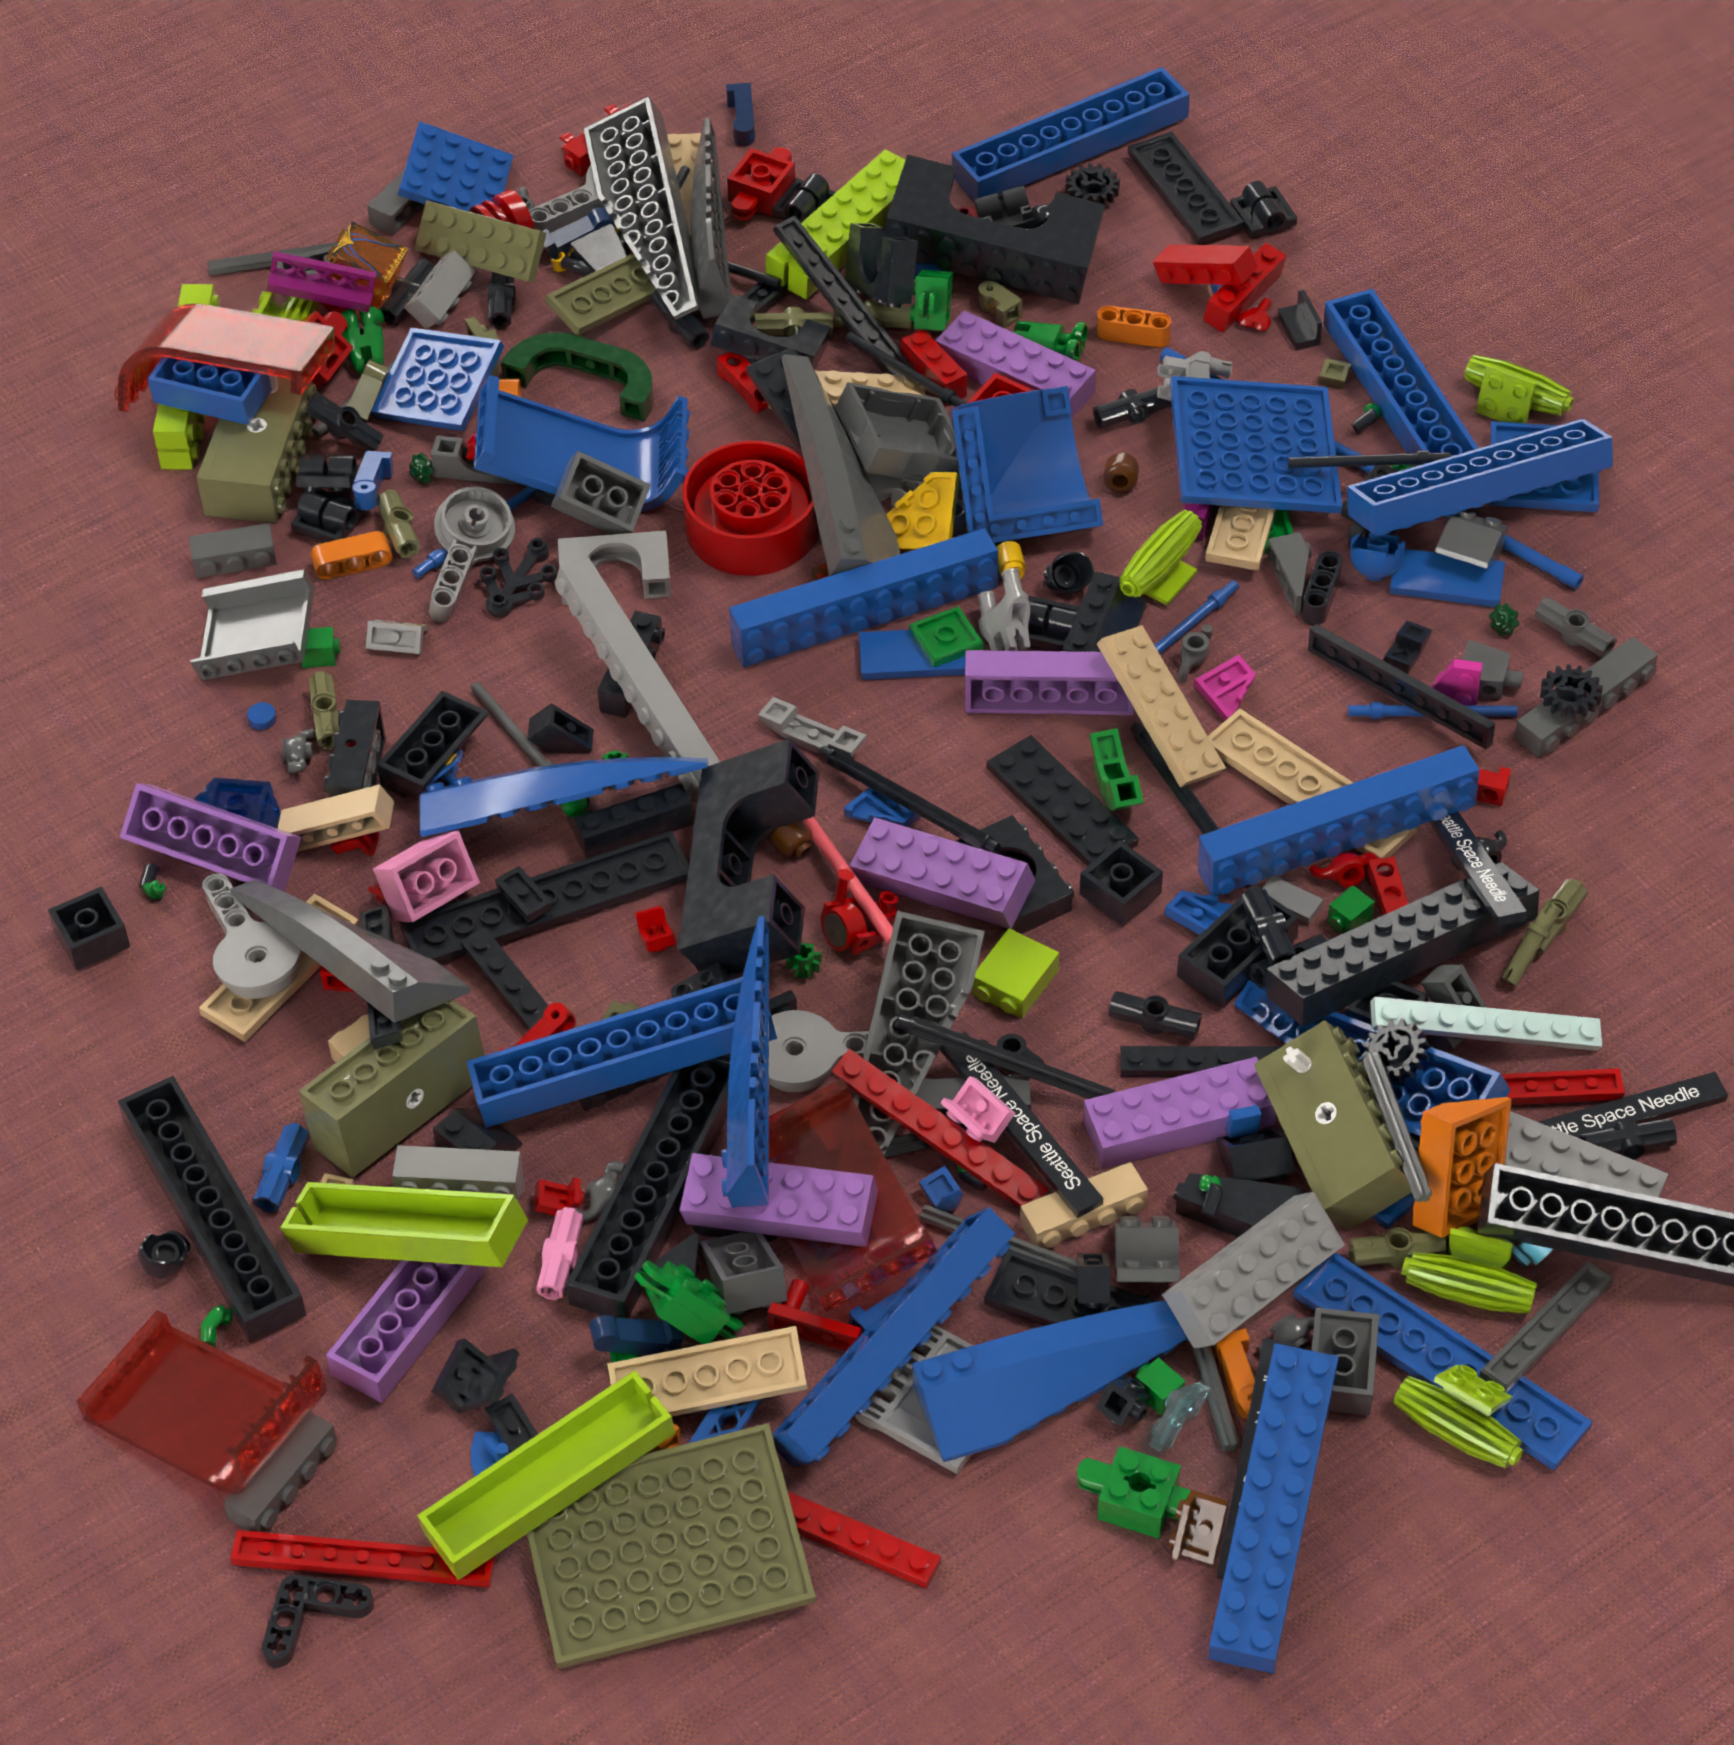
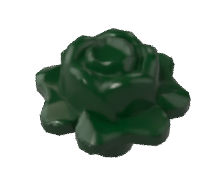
M423 453L412 455V462L409 464L411 477L418 480L421 485L430 483L431 476L434 474L432 460L426 458Z
M1509 603L1504 605L1497 604L1494 611L1489 614V619L1492 621L1490 627L1496 630L1499 636H1504L1505 634L1512 635L1514 629L1519 626L1517 619L1518 611L1513 610Z

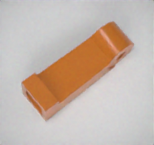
M1246 1328L1230 1332L1214 1345V1352L1236 1411L1240 1418L1245 1421L1248 1419L1255 1383L1246 1357L1250 1341Z

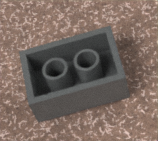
M577 451L568 461L551 507L611 535L632 533L651 484Z

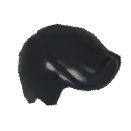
M1078 551L1060 554L1046 567L1043 575L1045 577L1043 584L1058 593L1076 594L1087 587L1094 575L1092 561H1090L1086 554Z
M167 1231L160 1235L149 1233L143 1242L140 1243L138 1260L142 1269L148 1275L159 1279L168 1278L175 1275L184 1265L190 1250V1243L177 1231Z

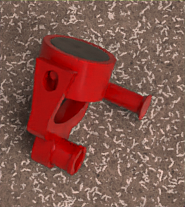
M841 869L837 872L839 880L834 899L830 902H824L820 917L822 932L827 943L835 951L842 952L852 948L851 952L857 955L883 942L884 939L854 897L846 899L850 880L854 878V874L850 870ZM884 891L880 894L879 902H876L889 923L892 924L897 914L896 904L898 897L893 892ZM866 922L869 923L874 931L867 932Z

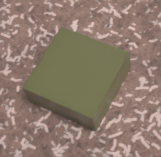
M1326 358L1319 375V384L1344 389L1351 371V364Z

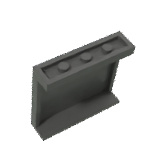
M304 569L203 589L202 598L209 610L201 656L190 661L201 680L304 661L315 587Z

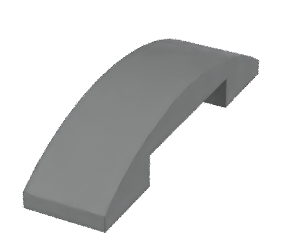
M775 697L758 714V719L774 732L815 753H818L822 746H827L830 749L834 748L852 757L867 739L866 734L844 725L838 731L801 716L797 713L795 705Z

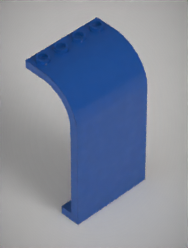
M489 375L479 392L474 469L556 494L569 459L577 451H580L651 484L641 512L652 510L665 503L674 494L680 483H684L689 471L686 467L689 455L686 442L690 434V430L687 429L690 411L687 410L688 398L678 395L667 414L654 425L642 429L625 430L610 427L498 390L499 377Z

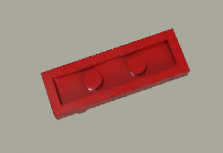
M793 1279L786 1293L787 1301L782 1302V1305L774 1302L771 1303L768 1310L769 1329L778 1330L796 1326L798 1338L846 1352L861 1335V1328L801 1311L800 1308L808 1292L809 1285L803 1280Z

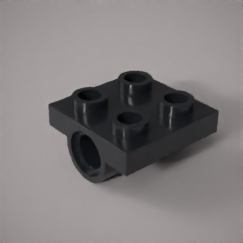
M810 174L805 181L796 178L774 205L772 214L783 220L796 216L802 223L836 192L829 189L827 180L819 174Z
M1253 181L1244 187L1242 196L1230 199V205L1244 221V229L1250 238L1297 225L1298 217L1276 186L1267 188L1262 181Z
M301 454L299 474L296 476V486L305 487L307 491H317L321 487H331L332 491L337 492L346 491L354 483L360 465H357L355 455H330L329 460H327L326 455Z
M320 489L315 493L306 491L298 502V515L292 521L291 528L292 531L325 543L346 538L366 511L355 508L353 500Z
M1029 596L1030 617L1028 632L1030 646L1061 652L1080 607Z

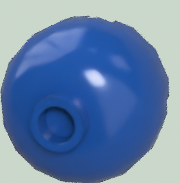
M1369 532V537L1361 538V534H1357L1351 538L1350 560L1353 567L1360 574L1367 576V579L1381 581L1383 578L1397 572L1401 567L1405 553V542L1399 543L1398 536L1392 534L1375 536Z

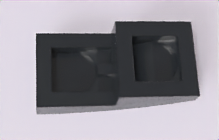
M1407 620L1397 632L1395 643L1385 654L1383 661L1409 674L1423 652L1432 634V629Z

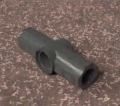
M1545 597L1535 610L1534 617L1562 633V640L1568 645H1581L1601 658L1612 652L1616 645L1617 638L1589 622L1590 617L1583 610H1569L1550 597Z

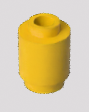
M1013 541L1002 542L996 547L998 550V570L1000 575L1002 576L1001 573L1007 569L1016 568L1019 570V577L1021 579L1025 574L1026 565L1020 545Z

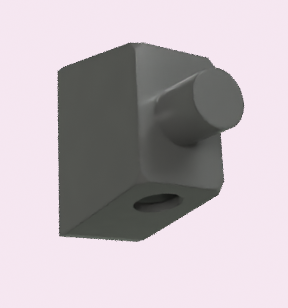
M1468 640L1463 660L1483 663L1478 699L1499 700L1501 699L1504 686L1521 689L1524 672L1509 669L1511 657L1509 653Z

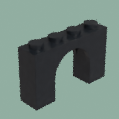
M850 223L845 280L850 287L853 288L854 292L864 293V297L875 298L876 302L886 303L887 307L901 308L902 304H911L918 242L907 237H884V228L873 223Z
M733 294L715 323L711 346L756 361L763 360L793 347L799 356L808 357L815 369L826 349L831 330L830 326L806 319L800 331L794 336H769L752 326L758 302Z
M1011 815L980 829L992 836L994 841L1001 844V849L998 852L999 855L1027 863L1035 878V882L1011 928L1012 930L1023 934L1072 911V899L1074 898L1072 886L1068 882H1064L1059 876L1056 865L1053 862L1049 863L1044 856L1041 846L1038 843H1034L1029 837V832L1024 824H1019L1016 818ZM958 839V840L955 841V842H959V843H962V844H965V845H969V846L975 847V846H973V845L967 843L966 841H964V840H962V839Z

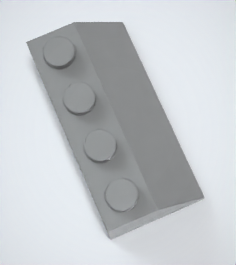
M397 1146L392 1174L394 1187L514 1194L517 1200L525 1191L521 1154L518 1151Z

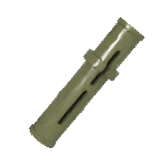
M1548 901L1544 902L1535 921L1529 923L1527 927L1529 929L1528 933L1505 972L1501 975L1503 980L1518 987L1521 978L1544 939L1548 940L1550 937L1549 931L1562 912V909Z

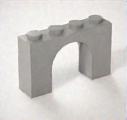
M666 531L558 539L559 569L561 566L588 557L595 568L607 562L623 561L634 565L641 572L644 599L671 597ZM562 596V605H568Z

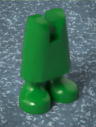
M371 306L369 312L359 311L364 335L360 334L356 311L348 309L341 314L347 322L346 330L342 336L353 346L348 356L357 374H363L365 364L369 360L383 365L384 339L382 325L384 323V316L382 311Z
M1017 321L1013 333L1079 362L1080 355L1084 352L1087 341L1088 324L1086 322H1078L1071 333H1065V327L1061 324Z

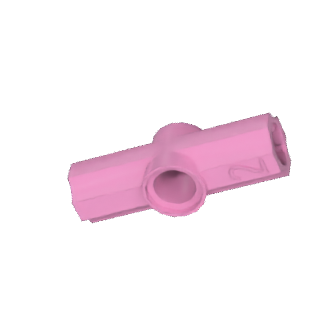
M564 1207L562 1210H557L550 1238H546L543 1245L542 1269L536 1289L537 1294L547 1300L556 1301L558 1298H563L570 1270H574L577 1263L578 1239L584 1219L583 1214L577 1212L574 1208Z

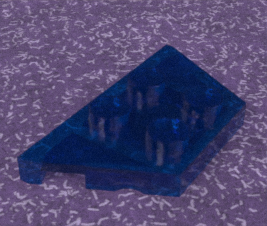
M214 777L206 785L205 790L194 798V800L278 829L281 813L270 782Z

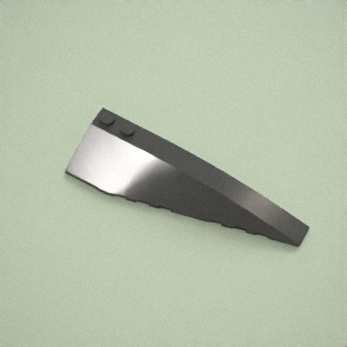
M705 118L700 136L691 201L692 253L697 282L698 303L703 319L721 315L732 297L716 135L710 118Z
M783 354L782 362L829 576L900 555L896 534L809 358L806 356Z
M257 880L230 889L231 895L394 1023L470 993L468 985L436 961L343 920L280 889Z
M897 911L863 1059L916 1095L942 1045L906 1033L905 1029L896 1027L898 1015L915 1016L951 1029L972 989L985 931ZM856 1093L854 1094L837 1171L874 1176L900 1124Z

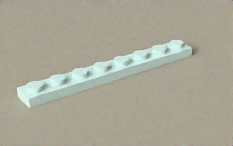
M1374 997L1370 1001L1372 1029L1378 1030L1377 1025L1379 1024L1384 1028L1388 1027V1021L1391 1019L1395 1025H1398L1400 1019H1404L1407 1025L1414 1022L1418 1029H1422L1423 1033L1427 1035L1598 1051L1602 1047L1599 1018Z

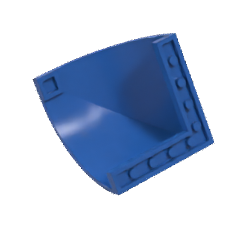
M1068 386L993 397L966 403L951 409L967 533L985 528L993 543L1103 526L1100 499L1089 498L1082 475L1072 425Z

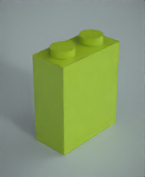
M1008 928L976 970L972 994L981 1001L989 1002L1000 1007L1004 1012L1014 1014L1023 1019L1059 971V952Z

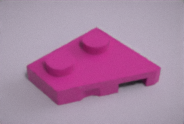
M1238 654L1195 679L1194 687L1218 715L1226 721L1236 712L1252 685L1256 673Z
M1454 659L1447 666V669L1436 677L1435 683L1431 687L1462 705L1476 706L1483 663Z

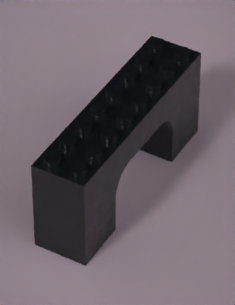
M907 154L887 216L884 237H907L917 241L916 263L935 265L947 271L994 281L998 284L1077 304L1080 303L1105 208L1104 204L1056 192L1049 217L1040 227L1021 229L981 219L958 211L950 202L957 167Z
M790 739L702 769L698 803L696 804L695 825L693 827L692 848L690 849L689 871L687 872L688 880L684 895L685 903L681 918L680 940L678 941V950L699 972L718 962L731 973L738 974L744 972L759 916H765L769 928V964L800 954L805 914L803 904L774 874L751 881L754 854L760 842L778 827L787 826L815 816L820 772Z

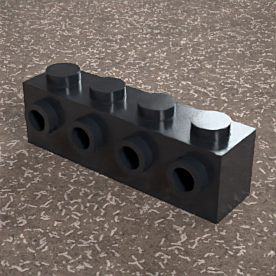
M635 610L630 622L655 660L658 648L665 638V628H662L661 616ZM608 668L597 690L600 712L626 718L632 704L625 699L622 688L611 677Z

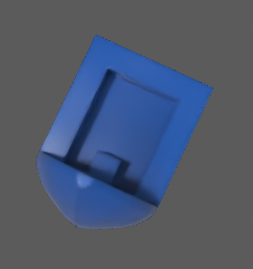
M945 1166L919 1181L918 1185L934 1208L947 1213H953L958 1209L962 1201L963 1192Z

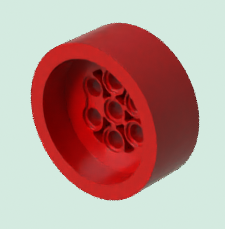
M766 441L734 442L715 448L703 455L693 464L683 483V506L687 541L693 552L709 566L734 575H766L794 565L805 557L814 546L819 534V527L804 458L795 451Z

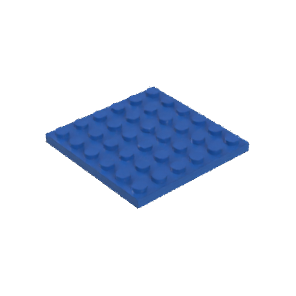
M1171 376L1170 394L1181 503L1341 513L1343 506L1338 467L1288 469L1287 466L1288 458L1336 456L1328 387Z

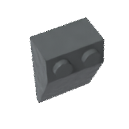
M740 1232L699 1241L712 1283L719 1289L718 1295L725 1301L726 1305L724 1307L728 1314H742L753 1308H769L772 1302L778 1304L787 1301L783 1266L763 1234Z
M1315 1307L1311 1351L1338 1356L1337 1373L1329 1407L1330 1412L1370 1416L1374 1391L1379 1314Z

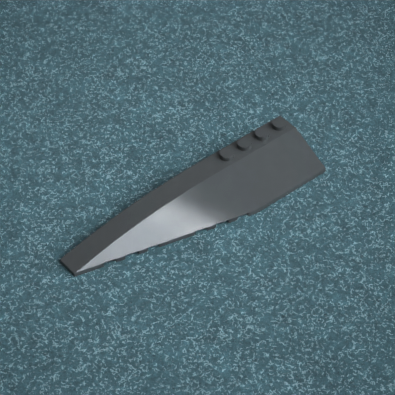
M648 96L584 128V134L598 198L651 279L668 309L677 320L699 309L696 274L685 211L663 115Z

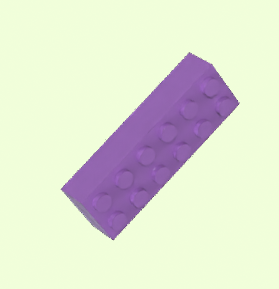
M965 310L935 340L967 373V378L984 385L994 373H997L1032 390L1068 386L1072 411L1071 418L1077 414L1095 393V369Z
M966 650L965 713L1133 715L1134 707L1102 652Z
M136 783L119 838L246 883L257 880L285 892L302 837L154 785Z
M875 817L850 864L852 871L862 884L1010 929L1035 882V878L1025 862Z
M1257 1057L1084 1100L1083 1123L1101 1168L1105 1169L1228 1136L1225 1130L1228 1112L1234 1109L1258 1105L1262 1114L1259 1129L1275 1125L1276 1112L1254 1066L1258 1062Z
M692 1153L680 1206V1212L686 1224L867 1247L878 1194V1187L873 1175L769 1163V1205L732 1208L728 1196L723 1197L722 1178H727V1168H723L722 1157Z
M402 1260L326 1354L330 1376L383 1403L489 1266Z

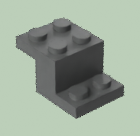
M1121 1216L1120 1221L1113 1222L1115 1277L1117 1282L1180 1281L1179 1228L1175 1221L1170 1220L1169 1216H1152L1151 1221H1140L1138 1216Z

